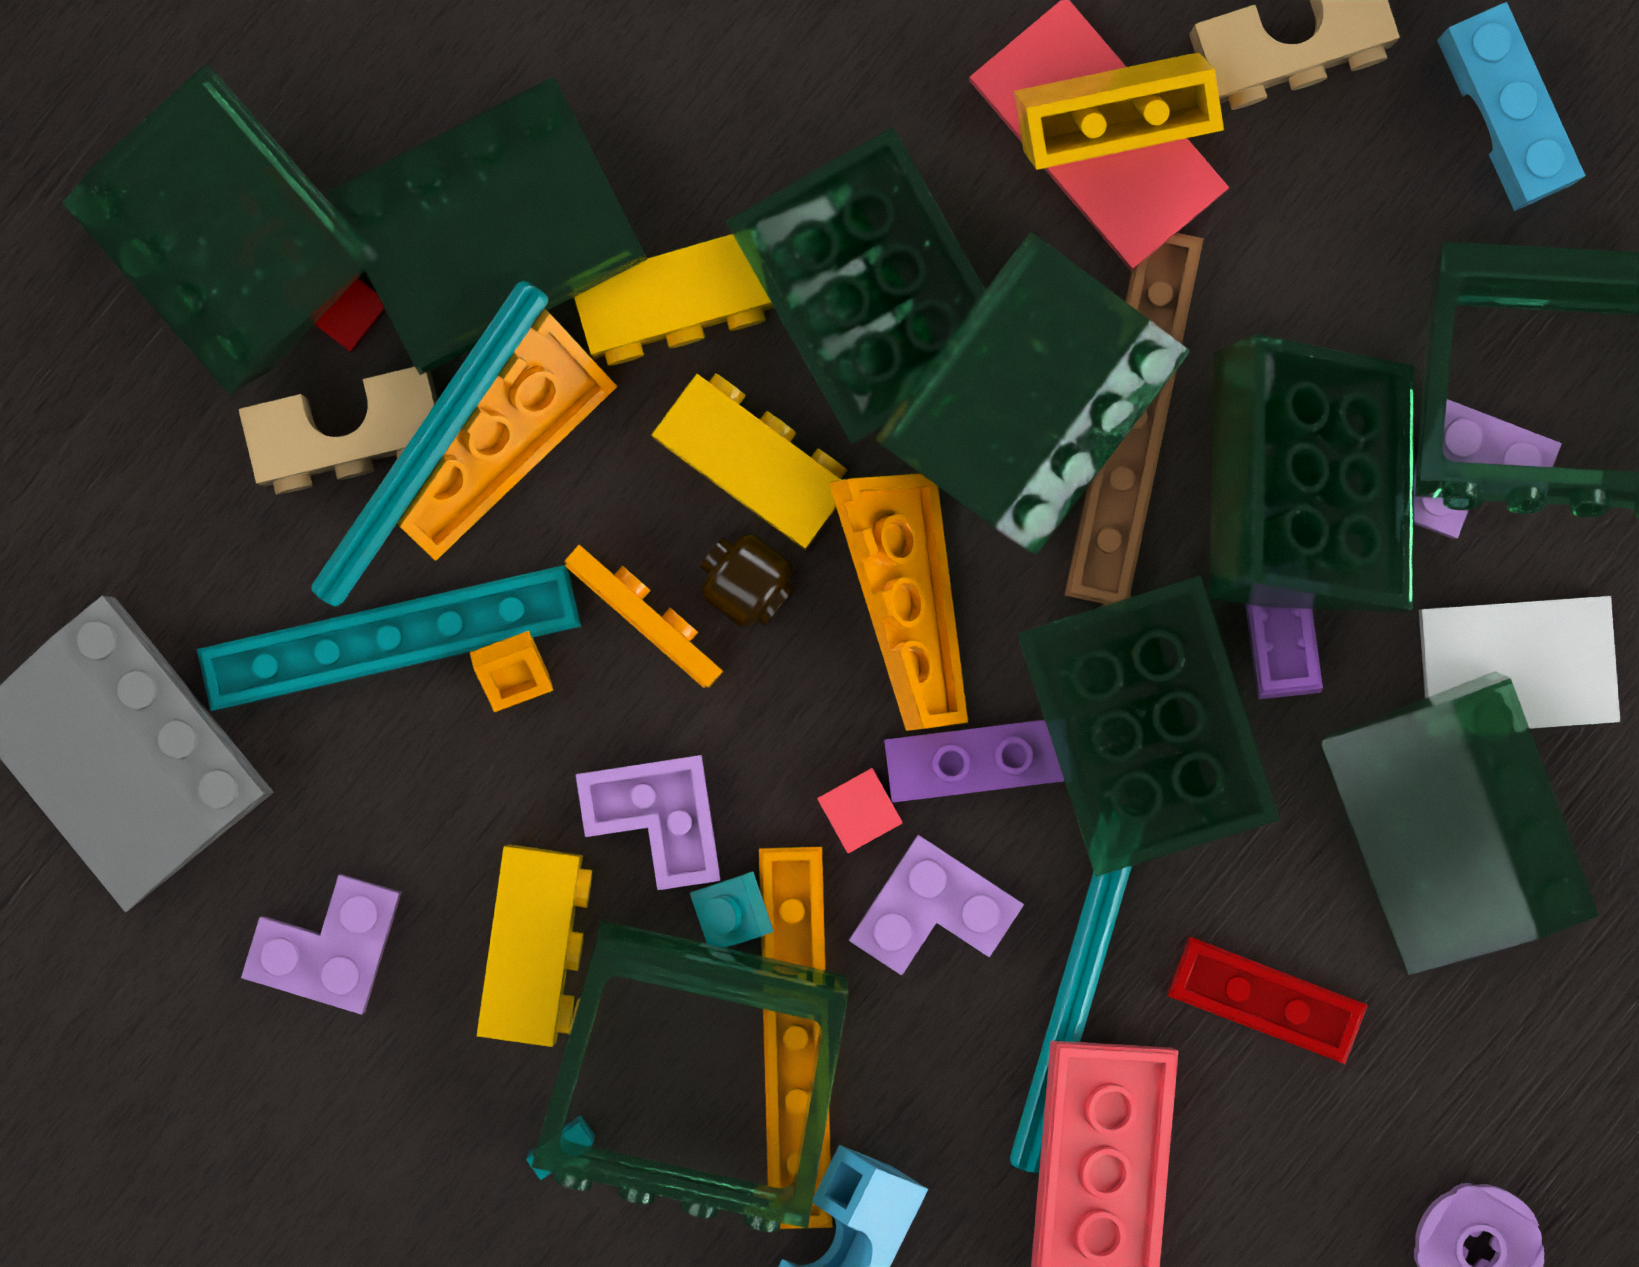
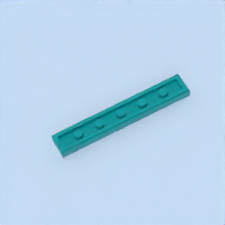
M562 565L197 649L210 711H216L472 652L526 631H530L532 638L582 626L569 569Z

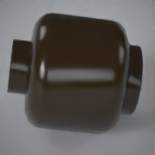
M745 534L736 540L734 544H731L723 537L699 566L708 573L701 588L704 599L741 628L752 626L755 622H759L765 627L796 589L789 582L793 573L790 562L754 534Z

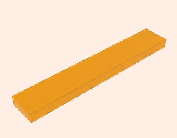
M822 846L759 848L760 893L773 928V932L761 936L769 1229L833 1227L832 1216L811 1202L831 1162Z

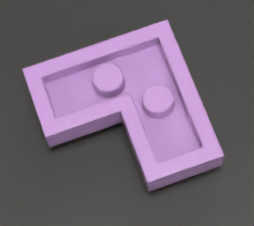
M1443 398L1439 401L1395 517L1446 537L1457 539L1479 482L1532 503L1540 502L1562 443Z
M702 755L576 774L585 837L648 828L657 890L721 880Z
M917 835L849 938V941L895 972L903 975L935 924L938 923L990 958L1024 904L920 835Z
M340 874L338 875L321 933L265 916L259 917L241 978L361 1015L364 1014L402 892Z

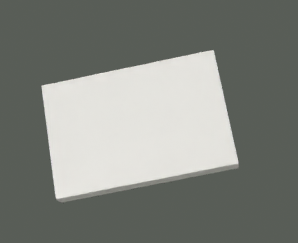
M1611 596L1419 610L1428 735L1620 722Z

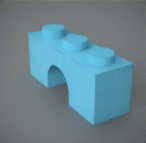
M1504 2L1449 27L1438 38V44L1462 97L1470 95L1482 113L1493 145V150L1489 153V156L1514 211L1568 188L1586 175L1508 3Z
M839 1145L811 1201L835 1218L836 1233L832 1245L819 1260L811 1264L797 1265L782 1259L779 1267H890L928 1189L891 1165Z

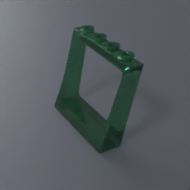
M1442 242L1432 273L1415 497L1443 498V505L1445 507L1458 511L1477 508L1483 500L1506 502L1507 509L1518 514L1536 513L1543 510L1545 504L1570 505L1571 513L1579 517H1598L1607 513L1609 507L1634 509V515L1639 518V472L1453 462L1448 460L1443 454L1455 306L1639 315V252Z
M599 920L573 1018L533 1153L531 1168L556 1173L555 1181L558 1184L574 1190H589L592 1188L593 1181L617 1186L618 1195L633 1203L652 1204L655 1202L656 1195L681 1200L680 1208L684 1212L701 1218L716 1217L718 1209L743 1214V1223L760 1231H778L781 1223L808 1229L849 996L847 975ZM610 978H628L814 1020L819 1024L795 1175L788 1187H771L569 1142L562 1136L563 1126L603 988Z

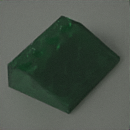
M209 64L197 70L105 154L62 202L228 394L269 373L377 258Z
M555 77L498 104L327 192L350 242L419 375L473 349L519 282H529L544 292L548 297L545 309L549 310L648 260Z
M894 127L889 128L726 220L730 231L851 445L1015 357L1019 350Z
M1030 231L875 440L1000 532L1034 555H1037L1189 354L1190 350Z
M1253 334L1214 352L1210 598L1274 608L1403 613L1412 611L1414 574V366L1259 334Z
M1204 572L1017 633L1095 877L1280 820L1281 811Z
M1494 671L1319 739L1323 754L1408 975L1541 939L1599 916L1510 677Z

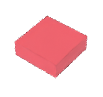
M873 768L817 798L847 853L856 850L903 823Z

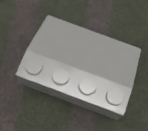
M102 595L55 633L0 685V759L125 912H128L274 793L115 597Z

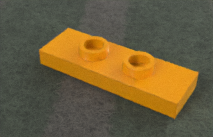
M580 545L566 558L565 562L567 564L565 567L703 688H706V686L710 688L724 672L690 642L698 631L671 608L663 616H660L643 601L651 590L624 566H621L613 574Z

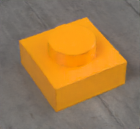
M530 631L470 652L473 669L494 712L553 691L550 675Z

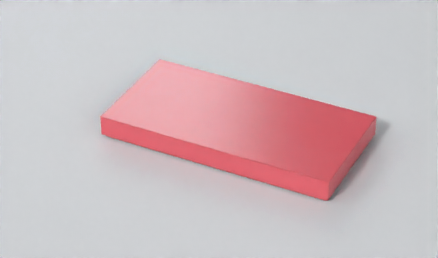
M1060 0L969 77V81L1022 142L1013 91L1125 68L1126 66L1071 1ZM1188 138L1044 168L1131 271L1229 189V186Z
M1050 1041L1031 1267H1160L1178 1050L1172 1047Z

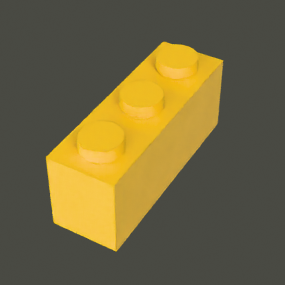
M1199 52L1013 91L1023 151L1036 170L1224 130L1215 68Z
M753 228L570 281L590 354L594 360L606 357L608 366L641 358L644 356L643 345L664 339L667 340L669 348H676L700 341L705 338L703 328L727 322L730 331L757 325L766 321L765 310L775 308L774 298Z
M715 373L708 382L696 374L652 433V437L806 551L837 509L829 482L841 480L848 470L818 448L811 457L791 443L797 433L770 412L766 411L761 419H758L740 406L746 395L720 375Z
M511 844L503 847L477 1037L553 1047L557 1042L558 1032L569 1034L574 996L563 994L567 969L578 971L583 944V933L572 932L576 906L587 908L592 881V870L581 869L583 855Z

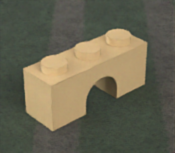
M1310 0L1316 22L1315 31L1310 39L1299 44H1284L1273 39L1265 31L1256 5L1196 23L1189 36L1195 53L1199 52L1215 68L1220 103L1229 101L1231 110H1235L1266 99V88L1289 81L1291 90H1298L1327 79L1325 71L1327 68L1349 62L1351 71H1356L1388 59L1385 50L1391 48L1400 38L1388 0Z
M424 364L363 379L368 401L366 417L358 429L341 437L326 436L317 428L313 420L309 399L301 394L239 409L256 483L264 487L274 485L276 495L312 487V475L335 470L337 480L348 479L374 472L372 463L374 460L397 455L398 459L438 400L431 370Z

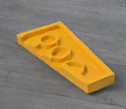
M545 308L397 523L435 561L618 387Z
M936 472L852 478L829 482L906 731L968 723Z

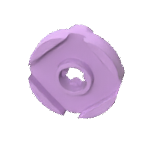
M1461 1183L1453 1187L1449 1192L1440 1195L1424 1212L1415 1235L1414 1260L1417 1267H1543L1544 1246H1542V1236L1535 1215L1523 1201L1497 1186ZM1483 1231L1491 1233L1489 1245L1496 1251L1494 1257L1490 1261L1479 1258L1474 1265L1467 1263L1465 1259L1469 1251L1463 1245L1469 1235L1478 1237Z

